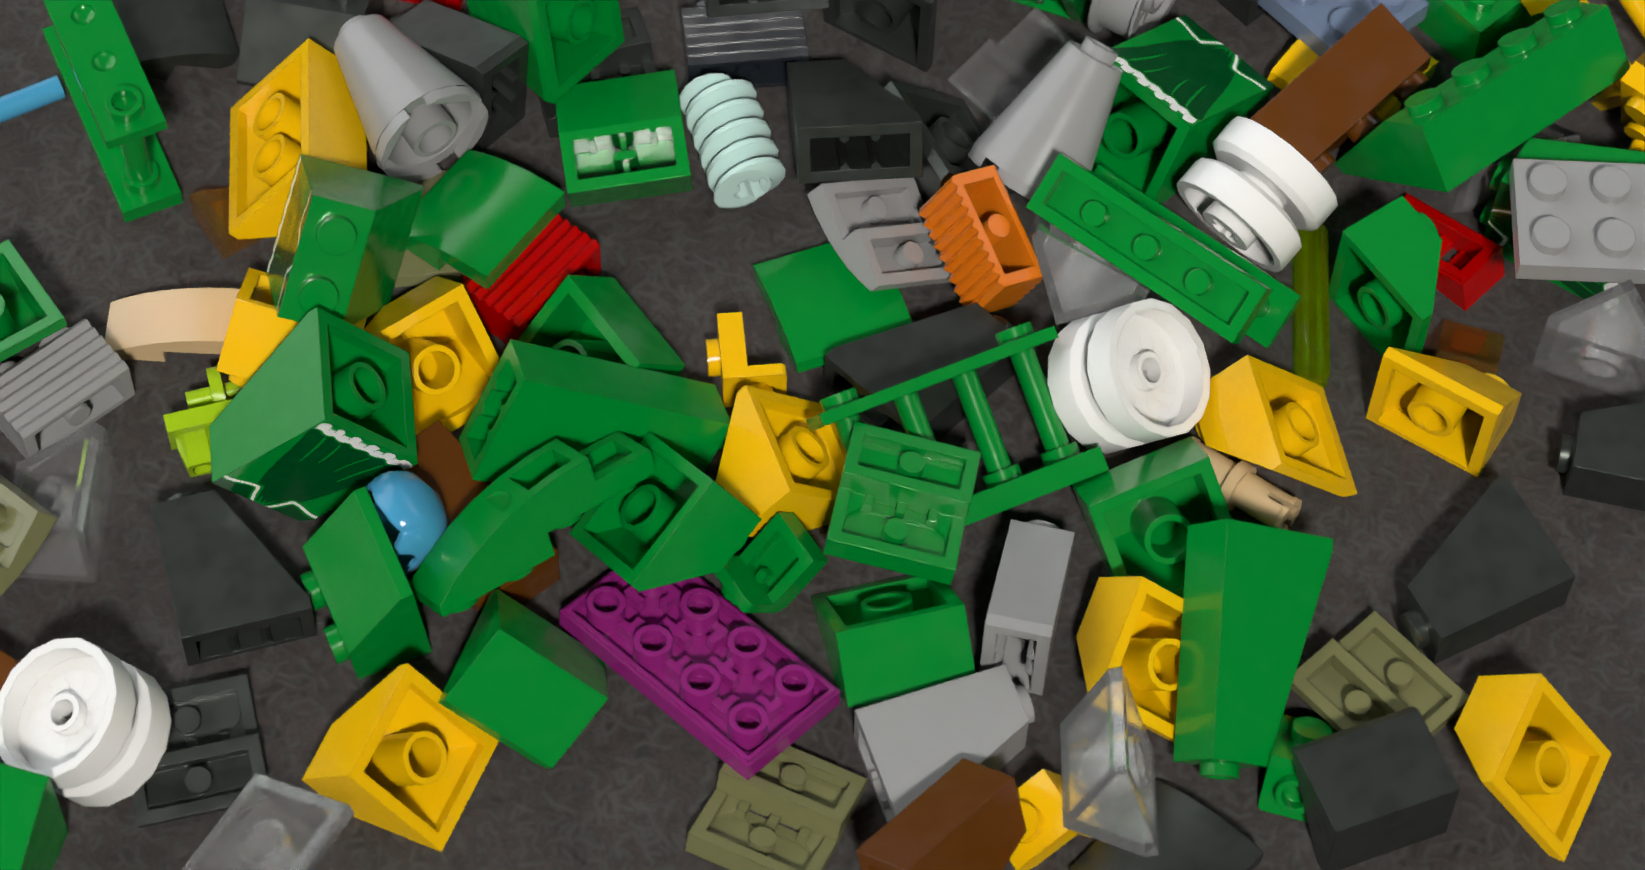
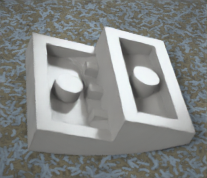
M914 178L824 183L807 194L814 213L835 252L852 274L870 291L950 282L948 280L951 274L943 270L946 263L938 259L940 251L933 248L935 242L932 238L928 237L930 229L923 226L925 218L918 215L924 202Z

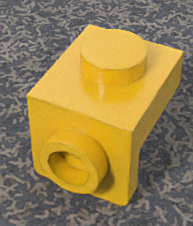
M742 312L717 314V338L705 339L708 377L720 376L724 407H734L736 394L745 385L786 395L787 373L785 364L748 366Z
M1043 768L1018 788L1027 831L1009 860L1015 870H1030L1038 866L1077 834L1091 838L1102 830L1091 811L1097 808L1096 802L1079 779L1075 776L1067 778Z

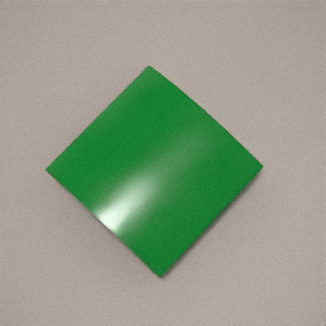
M467 150L420 200L406 249L439 271L447 263L488 290L565 207V192L513 163L482 152Z
M831 243L753 265L755 281L775 318L777 334L797 373L824 366L825 355L834 347L913 323L899 288L870 291L846 267Z
M854 421L823 554L951 585L956 570L965 520L971 505L981 452Z

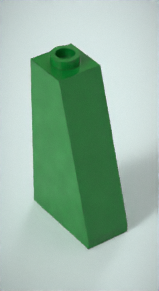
M510 339L459 437V442L472 480L482 482L495 481L523 458L554 439L560 440L579 452L616 431L621 432L639 444L650 431L705 473L717 450L724 447L730 418L715 384Z
M1221 519L1188 525L1173 762L1200 766L1199 777L1215 780H1238L1240 769L1267 767L1333 553V538L1233 519Z

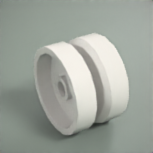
M1237 116L1229 122L1212 142L1217 160L1203 157L1198 159L1176 184L1182 199L1205 226L1256 265L1276 273L1283 270L1302 248L1297 229L1306 231L1318 229L1338 206L1337 197L1325 178L1290 144L1257 122Z
M1150 298L1071 321L1058 333V338L1055 339L1048 356L1047 384L1054 409L1067 432L1087 449L1100 446L1102 452L1108 454L1188 433L1202 418L1209 400L1210 367L1204 344L1191 321L1172 304Z
M81 638L54 639L31 650L11 670L0 691V756L5 764L50 777L56 793L84 807L110 806L133 795L153 775L166 751L171 716L167 696L154 677Z

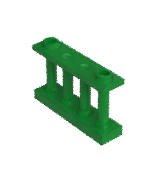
M42 0L53 25L42 29L45 42L124 222L127 223L183 203L181 190L155 135L159 131L168 129L166 120L112 0Z
M1059 153L1026 208L1233 344H1239L1244 335H1247L1269 349L1303 298L1302 295L1102 165H1098L1093 173L1067 155Z
M1031 321L995 334L998 347L863 398H859L856 387L819 400L823 413L806 420L810 432L835 423L844 450L847 453L854 421L862 423L859 413L894 401L906 434L936 441L917 391L952 379L988 475L982 477L986 489L972 495L971 505L964 526L1109 470L1100 446L1080 452L1076 441L1069 442L1063 423L1054 409L1047 381L1034 350V347L1058 338L1055 326L1034 332ZM1007 357L1011 359L1046 451L1040 454L1044 466L1022 474L1018 463L1011 464L976 372L978 368Z

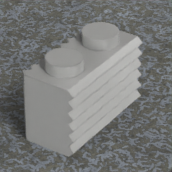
M84 318L70 328L64 327L42 339L39 349L18 363L8 361L0 365V430L32 465L135 395L129 367L124 360H121L118 353L113 351L110 344L106 343L104 338L98 334L95 327L90 325L87 319Z

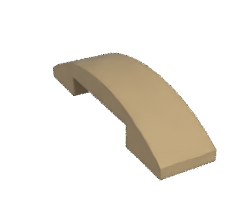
M170 289L142 293L110 303L105 341L124 360L166 362L167 352L220 355L234 303L240 289Z

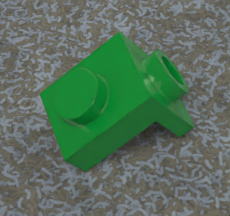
M778 512L739 556H733L722 571L715 572L714 574L722 584L721 590L725 598L742 612L777 613L786 608L829 560L794 512Z
M1283 714L1258 802L1260 810L1308 823L1290 748L1336 733L1337 731L1333 727L1317 718H1296Z

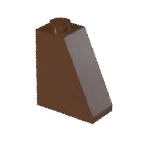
M965 758L961 759L856 849L861 870H1003L1027 831L1015 779L1002 771L991 769Z

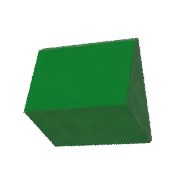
M496 589L491 592L438 703L533 763L552 769L608 700L605 664L585 645Z

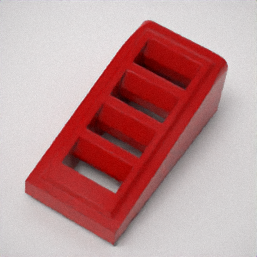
M1406 193L1403 197L1417 212L1426 214L1432 220L1442 239L1436 289L1466 311L1505 275L1503 247ZM1452 248L1459 252L1448 263L1441 259Z

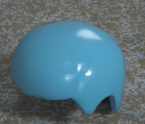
M388 471L375 477L366 485L368 492L371 491L373 494L375 509L406 576L419 568L425 556L449 526V521L439 494L421 478L408 471Z

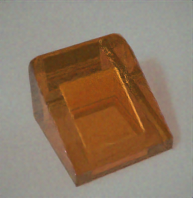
M229 187L200 190L189 195L193 217L223 259L264 239L238 240L229 234Z
M1444 319L1435 357L1464 363L1482 373L1496 375L1505 335Z

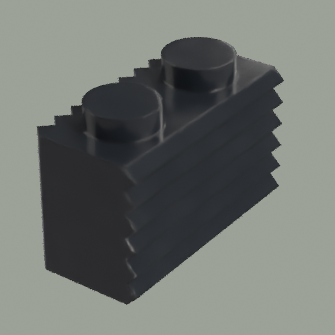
M704 0L699 1L694 6L681 7V36L687 84L699 76L710 73H722L730 76L732 80L742 79L749 81L755 88L787 86L786 62L809 61V48L803 10L708 18Z

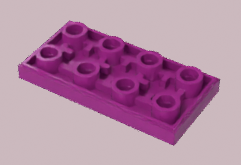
M612 570L560 610L559 625L585 645L592 653L747 781L840 703L841 691L700 577L639 592Z

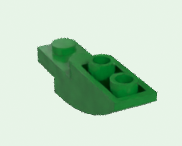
M619 431L608 435L579 452L558 439H554L537 449L493 481L447 527L425 556L409 583L414 597L444 618L451 613H458L469 609L478 601L479 597L504 583L526 577L533 571L535 566L555 556L548 535L549 532L573 525L581 518L583 513L608 499L627 495L635 488L637 483L657 473L651 450Z

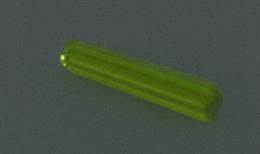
M1321 224L1314 231L1297 229L1302 248L1293 257V290L1302 295L1303 298L1294 310V374L1325 388L1330 377L1328 230Z

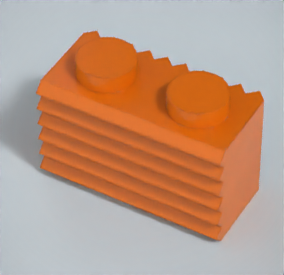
M995 165L953 175L920 208L918 215L925 218L923 226L930 229L928 237L932 238L935 242L933 248L940 251L938 259L946 263L943 270L951 274L948 281L956 285L954 292L959 295L960 304L966 306L978 303L989 313L1005 309L1019 303L1018 301L1023 299L1024 295L1030 293V290L1036 287L1035 285L1041 283V280L1047 277Z

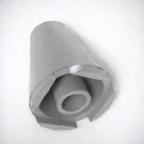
M381 15L355 16L341 27L334 44V53L375 161L387 176L412 183L426 180L443 172L437 163L453 152L460 159L467 150H471L483 135L489 118L488 110L482 103L480 94Z
M1088 36L1085 37L1082 44L1068 41L974 142L973 147L968 153L970 159L977 166L981 167L985 158H988L999 166L998 172L1004 185L1031 200L1059 153L1067 155L1092 171L1123 73L1114 64L1118 54L1108 46Z

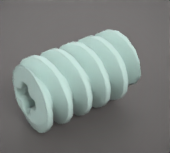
M710 73L696 77L684 87L679 95L680 107L685 114L686 126L692 134L693 145L699 153L700 164L707 174L708 186L714 193V202L719 208L723 209L741 208L754 203L765 193L778 186L785 177L786 169L781 160L777 159L778 148L774 141L770 139L771 129L767 122L763 120L764 110L760 103L756 101L757 92L752 83L742 79L732 80L730 76L722 73Z

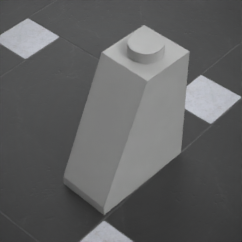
M1016 520L1010 521L985 621L979 672L1006 664L1015 686L1023 684L1028 693L1043 694L1071 561L1075 532L1062 530L1050 522L1041 520L1029 521L1027 523Z
M1006 664L856 709L853 737L887 823L963 758L994 770H1000L1025 748L1028 726L1035 721V714L1026 687L1023 684L1014 685Z

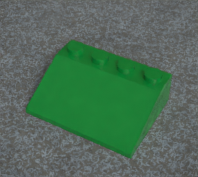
M1561 0L1550 5L1544 10L1545 17L1528 28H1521L1507 33L1498 40V48L1482 58L1471 59L1459 64L1452 70V77L1436 88L1419 91L1407 98L1404 103V109L1381 123L1335 162L1336 166L1346 175L1448 193L1625 75L1630 68V64L1608 5L1583 3L1579 0Z

